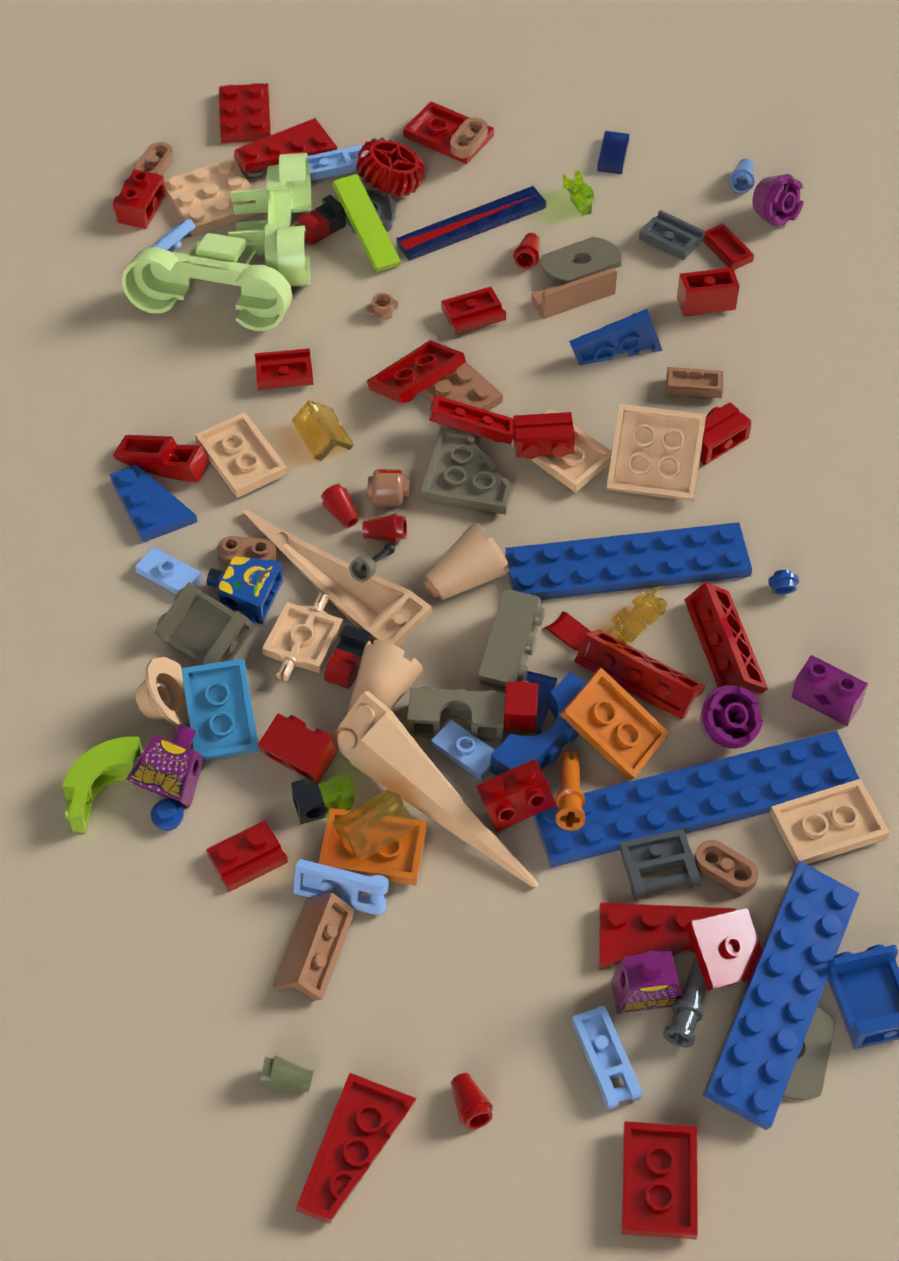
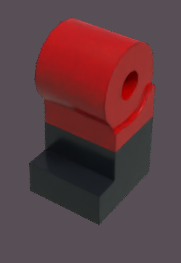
M328 195L322 199L321 206L310 211V213L300 215L294 226H305L304 239L310 244H314L346 227L345 210L338 200Z
M345 625L341 633V640L326 665L324 681L346 689L353 685L358 674L364 647L369 640L372 644L371 633Z

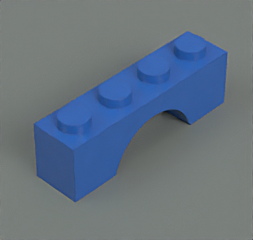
M569 672L551 691L549 710L556 720L547 731L535 736L510 734L491 754L490 772L498 776L535 758L541 770L548 763L553 764L560 756L562 748L567 742L572 743L579 736V733L559 714L586 682Z

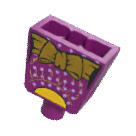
M178 724L171 741L155 735L126 779L141 788L168 799H174L180 804L190 807L203 763V756L189 748L196 731Z
M651 950L644 954L626 956L622 958L611 979L617 1014L672 1007L674 1002L681 998L674 958L670 951L657 952Z

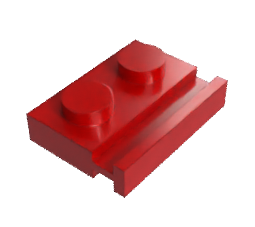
M491 286L441 301V309L451 327L453 326L456 335L506 320L507 312L502 309V304Z
M310 348L254 353L258 390L314 385Z
M266 820L206 849L207 856L221 880L225 883L228 892L288 863L286 853L283 852L280 843Z

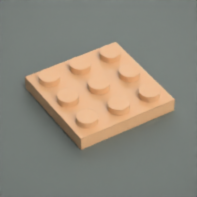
M233 157L164 180L166 195L181 220L191 219L196 226L189 232L191 236L256 215H234L233 204L256 203V201L232 202L230 191L253 190Z
M619 404L607 490L694 501L706 414Z

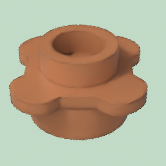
M378 293L373 296L372 305L367 307V313L388 320L392 318L393 310L398 308V301L393 300V297L387 293Z

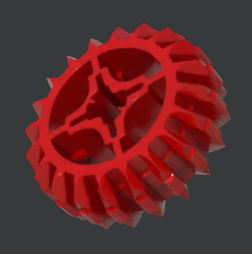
M372 138L371 141H366L358 152V159L356 161V169L359 171L358 175L364 178L365 183H370L372 188H377L381 192H387L390 196L396 194L401 197L403 194L409 196L411 193H415L423 182L425 165L422 163V158L417 156V152L411 151L409 146H403L400 142H393L392 139L387 141L384 138L379 140Z

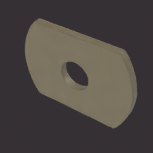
M590 237L541 256V267L544 274L561 284H567L611 268L621 267L622 265L619 249L611 242L598 237ZM576 258L590 259V261L585 264H576L572 262Z
M816 1007L803 1042L804 1055L796 1060L783 1099L806 1100L816 1098L822 1093L836 1022L818 1007Z

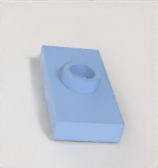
M187 219L176 225L150 247H159L173 252L182 245L180 239L196 226L191 219Z
M152 547L135 566L136 573L176 595L188 582L196 586L202 579L200 571L155 547Z
M450 720L431 740V747L479 781L490 772L491 754L495 750L453 720Z

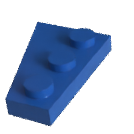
M647 309L569 341L579 366L608 361L617 354L628 353L629 357L639 355V350L652 348L653 352L662 351Z
M137 464L109 474L111 483L143 543L197 523V516Z

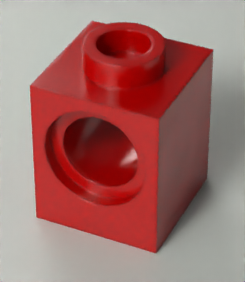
M523 680L516 682L506 681L504 731L536 732L538 683H529Z

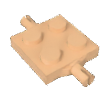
M321 592L318 593L312 606H300L286 602L262 647L263 656L282 662L279 671L276 673L278 679L288 681L294 667H301L321 673L344 626L342 618L329 615L324 611L329 601V597L325 593L323 596Z

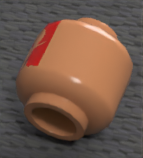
M376 469L373 476H368V499H373L375 506L399 507L403 503V497H409V479H404L400 469Z

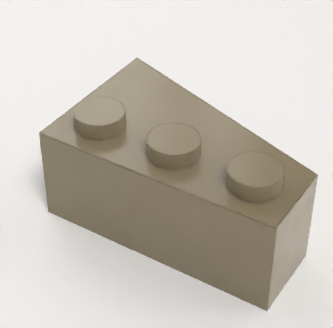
M506 588L503 589L478 672L480 684L506 690V681L526 680L528 672L526 663L529 655H533L537 640L536 635L539 627L542 625L545 609L541 607L540 597Z

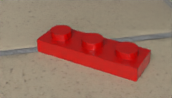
M434 395L430 406L429 421L441 426H449L469 432L470 434L486 437L495 442L511 445L513 439V418Z

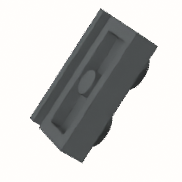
M660 210L658 215L653 217L640 231L639 239L684 261L698 246V242L704 239L705 231Z

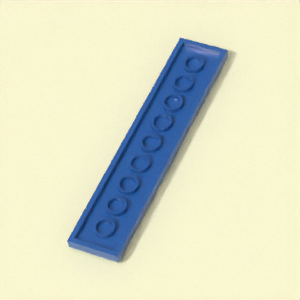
M836 730L583 793L585 795V805L582 808L585 812V823L580 829L575 831H566L558 827L555 818L558 810L557 806L538 813L533 818L552 868L619 851V843L622 841L684 829L685 834L770 813L771 806L857 780L859 777Z

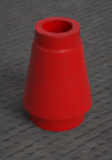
M527 233L514 250L513 258L520 268L530 269L539 261V237L535 233Z
M334 484L322 493V505L345 528H351L359 522L360 518L357 515L347 488L342 487L340 484Z
M395 513L365 520L362 524L363 537L399 543L400 540L407 538L406 517Z
M461 1073L451 1080V1086L459 1121L471 1130L487 1125L493 1118L491 1112L493 1105L469 1073Z

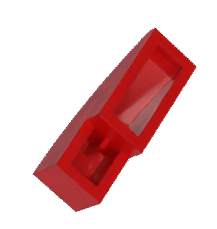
M125 435L113 454L116 460L129 466L137 464L147 473L196 483L200 481L210 463L202 446L177 445L172 436Z

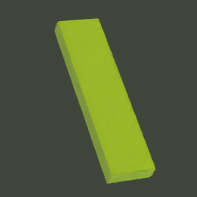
M358 174L334 180L332 186L375 273L400 266L401 260Z

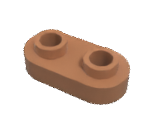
M481 118L465 120L450 139L451 153L459 158H467L473 155L487 137L488 125L486 121Z
M165 142L151 144L135 164V169L163 175L173 161L171 145Z
M228 536L217 544L218 560L225 566H229L232 558L236 556L276 561L277 559L276 547L267 539Z
M716 840L704 841L698 846L695 863L700 872L735 893H747L755 887L758 869L751 860ZM706 859H714L717 863L710 864ZM735 876H742L745 881L736 880Z

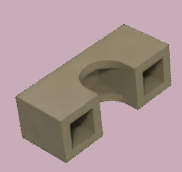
M410 687L407 717L408 732L412 737L434 738L440 732V728L445 721L451 718H461L470 724L471 734L481 741L503 742L505 693L493 690L467 691L460 688L448 690L433 689L431 687Z

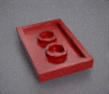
M268 83L219 86L221 143L251 142L271 135Z
M430 101L403 129V137L468 164L494 136V128L488 126L486 139L473 155L467 158L456 157L450 151V139L462 123L470 117Z
M429 340L366 381L369 390L403 404L413 400L423 390L433 387L437 381L446 375L453 374L457 368L466 363L463 352Z
M624 1121L621 1235L697 1239V1126Z

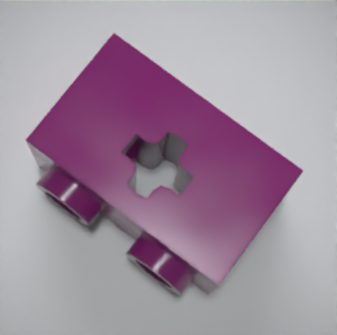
M811 655L796 677L791 698L848 726L862 705L868 683Z

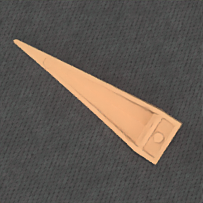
M243 509L244 516L322 594L328 595L329 601L359 630L371 633L373 641L381 640L399 647L433 613L432 606L409 589L376 575H373L365 582H359L351 576L349 563L297 538L249 510Z
M369 691L363 692L331 736L333 738L331 742L335 748L349 759V763L531 887H537L538 882L458 794L392 710Z

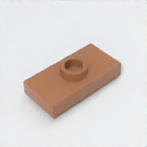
M667 367L665 394L722 398L723 371Z

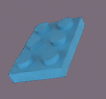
M245 659L181 668L190 728L196 731L192 741L193 750L203 756V761L259 752Z

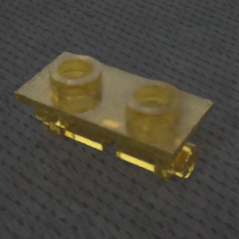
M656 587L651 593H648L646 590L641 592L631 601L635 605L633 609L628 611L624 608L611 619L615 625L607 631L608 634L616 629L619 632L618 638L622 642H633L647 628L640 620L641 617L648 625H651L659 616L665 613L666 601L654 595L660 588Z

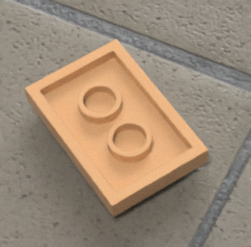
M550 408V409H549L547 412H545L544 414H546V413H557V412H555L554 410H552V409ZM573 424L575 433L574 454H567L564 457H555L553 455L538 456L529 460L576 493L610 465L612 451Z
M246 412L195 434L196 443L202 446L209 461L236 498L288 475L287 466Z
M861 779L771 806L770 814L795 864L802 861L808 865L886 840L890 834Z

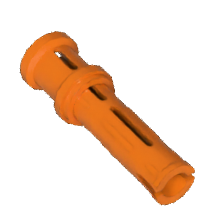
M566 751L560 756L561 790L556 795L558 810L555 818L558 827L561 829L575 831L580 829L585 823V812L582 809L585 805V795L580 790V756L573 751V760H571L570 751Z

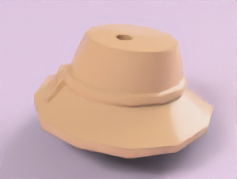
M166 657L154 658L149 661L145 669L146 680L142 682L136 691V701L142 713L151 720L164 719L176 727L178 724L188 725L189 717L182 667L179 663Z

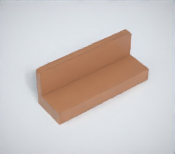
M611 268L567 284H558L532 293L531 302L542 318L545 319L614 295L617 271L615 268Z
M332 892L307 898L273 982V987L277 990L295 988L313 1001L322 1000L355 909Z

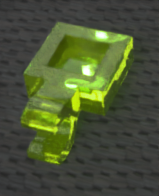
M575 171L574 180L563 175L562 186L570 192L571 202L582 216L591 214L594 192L583 181L582 174L579 171Z

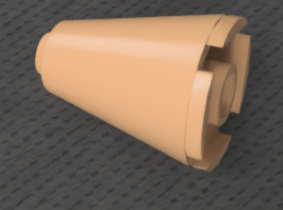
M478 522L471 525L425 575L427 582L423 585L433 599L437 596L440 600L447 599L505 576L510 572V569L505 567L508 565V562L501 549L491 536L487 538L481 534L485 528Z
M370 640L367 641L347 714L365 691H369L391 710L421 676L423 666L414 657L411 662L403 656L406 651L393 644L381 640H374L372 644Z

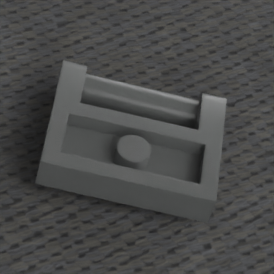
M684 829L619 843V851L627 872L634 900L645 898L646 894L672 888L687 885L689 888L700 886L699 872ZM683 866L684 869L683 873L645 881L641 877V874Z

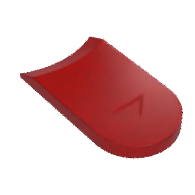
M562 611L560 617L555 622L544 627L571 649L579 651L585 635L591 632L564 611Z

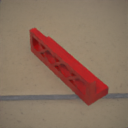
M705 582L687 596L684 601L717 687L733 685L763 694L768 690V687L729 591Z
M601 630L585 635L574 662L594 673L602 668L622 688L680 719L686 718L694 699L702 695L706 687L700 682Z

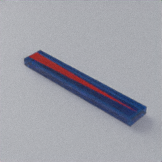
M534 186L397 237V246L410 261L545 209L546 200Z

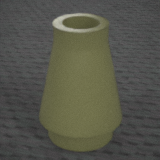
M274 1055V1059L265 1057L259 1086L267 1087V1091L309 1092L313 1070L300 1067Z

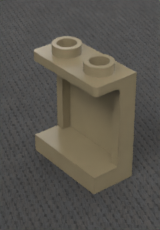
M188 582L184 588L179 590L175 597V602L168 612L160 617L154 633L188 657L204 665L233 660L256 626L240 612L231 610L202 592L191 582Z

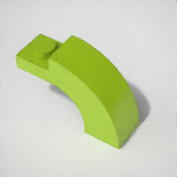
M120 737L100 743L79 757L69 769L62 788L67 801L65 818L69 819L74 833L86 834L92 806L97 795L110 784L127 780L129 772L143 753L140 737Z

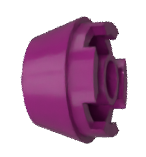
M789 174L763 178L757 184L753 193L752 205L754 211L771 226H785L789 220L795 221L804 201L800 200V189L803 188L802 183Z
M726 685L716 688L705 699L700 713V726L703 733L711 741L725 748L737 749L748 745L755 739L763 725L758 707L759 700L752 692L742 687Z

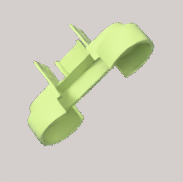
M307 153L280 154L279 164L267 167V189L230 191L232 202L256 201V203L233 204L234 215L268 213V220L236 222V231L228 232V235L246 239V248L241 256H251L253 251H257V255H265L266 266L280 272L291 287L310 286V256L305 257L304 247L305 226H291V213L310 212L312 209Z
M207 233L201 242L197 241L189 254L170 252L159 247L145 248L136 254L124 270L122 276L123 290L130 302L139 309L149 313H164L172 309L178 299L184 300L190 291V283L193 278L241 286V296L235 305V309L241 311L235 320L243 327L254 331H268L275 328L290 308L293 297L290 284L280 272L266 265H255L257 262V251H253L246 264L237 263V260L246 248V239Z

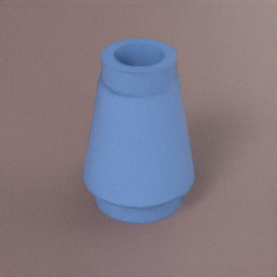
M749 159L740 160L729 177V184L737 193H746L754 186V165Z

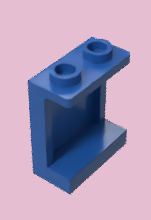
M883 944L869 947L866 951L852 954V952H842L830 960L828 965L830 973L827 979L854 1049L899 1039V967L896 962V956L899 951L896 945L885 947Z

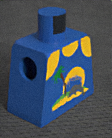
M236 556L232 558L226 572L211 568L207 575L206 583L207 586L218 588L220 603L233 611H247L253 615L255 622L263 624L283 583L282 564L278 561Z

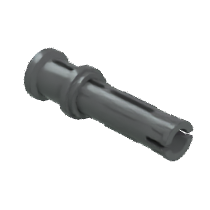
M696 956L682 997L677 999L672 1006L674 1014L671 1023L665 1027L663 1033L667 1041L679 1047H691L694 1044L695 1036L693 1033L697 1022L702 1020L704 1013L701 1004L707 988Z

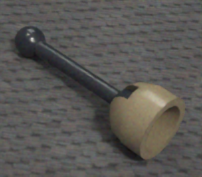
M387 543L384 545L383 550L373 558L364 555L354 559L349 566L351 576L359 582H365L370 579L376 572L375 563L385 555H392L395 552V546Z

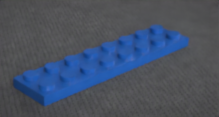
M739 522L505 548V557L508 562L507 568L510 569L511 589L538 596L540 600L748 577L752 573L751 562Z
M802 861L795 865L702 1096L764 1130H768L772 1126L829 976L828 965L838 952L860 894L859 892Z

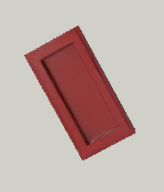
M724 223L705 231L702 241L727 267H733L735 270L753 262L754 254Z

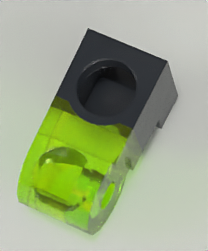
M336 775L331 777L328 782L307 787L304 779L291 782L292 799L300 825L327 818L330 808L350 810L354 805V783L348 776Z

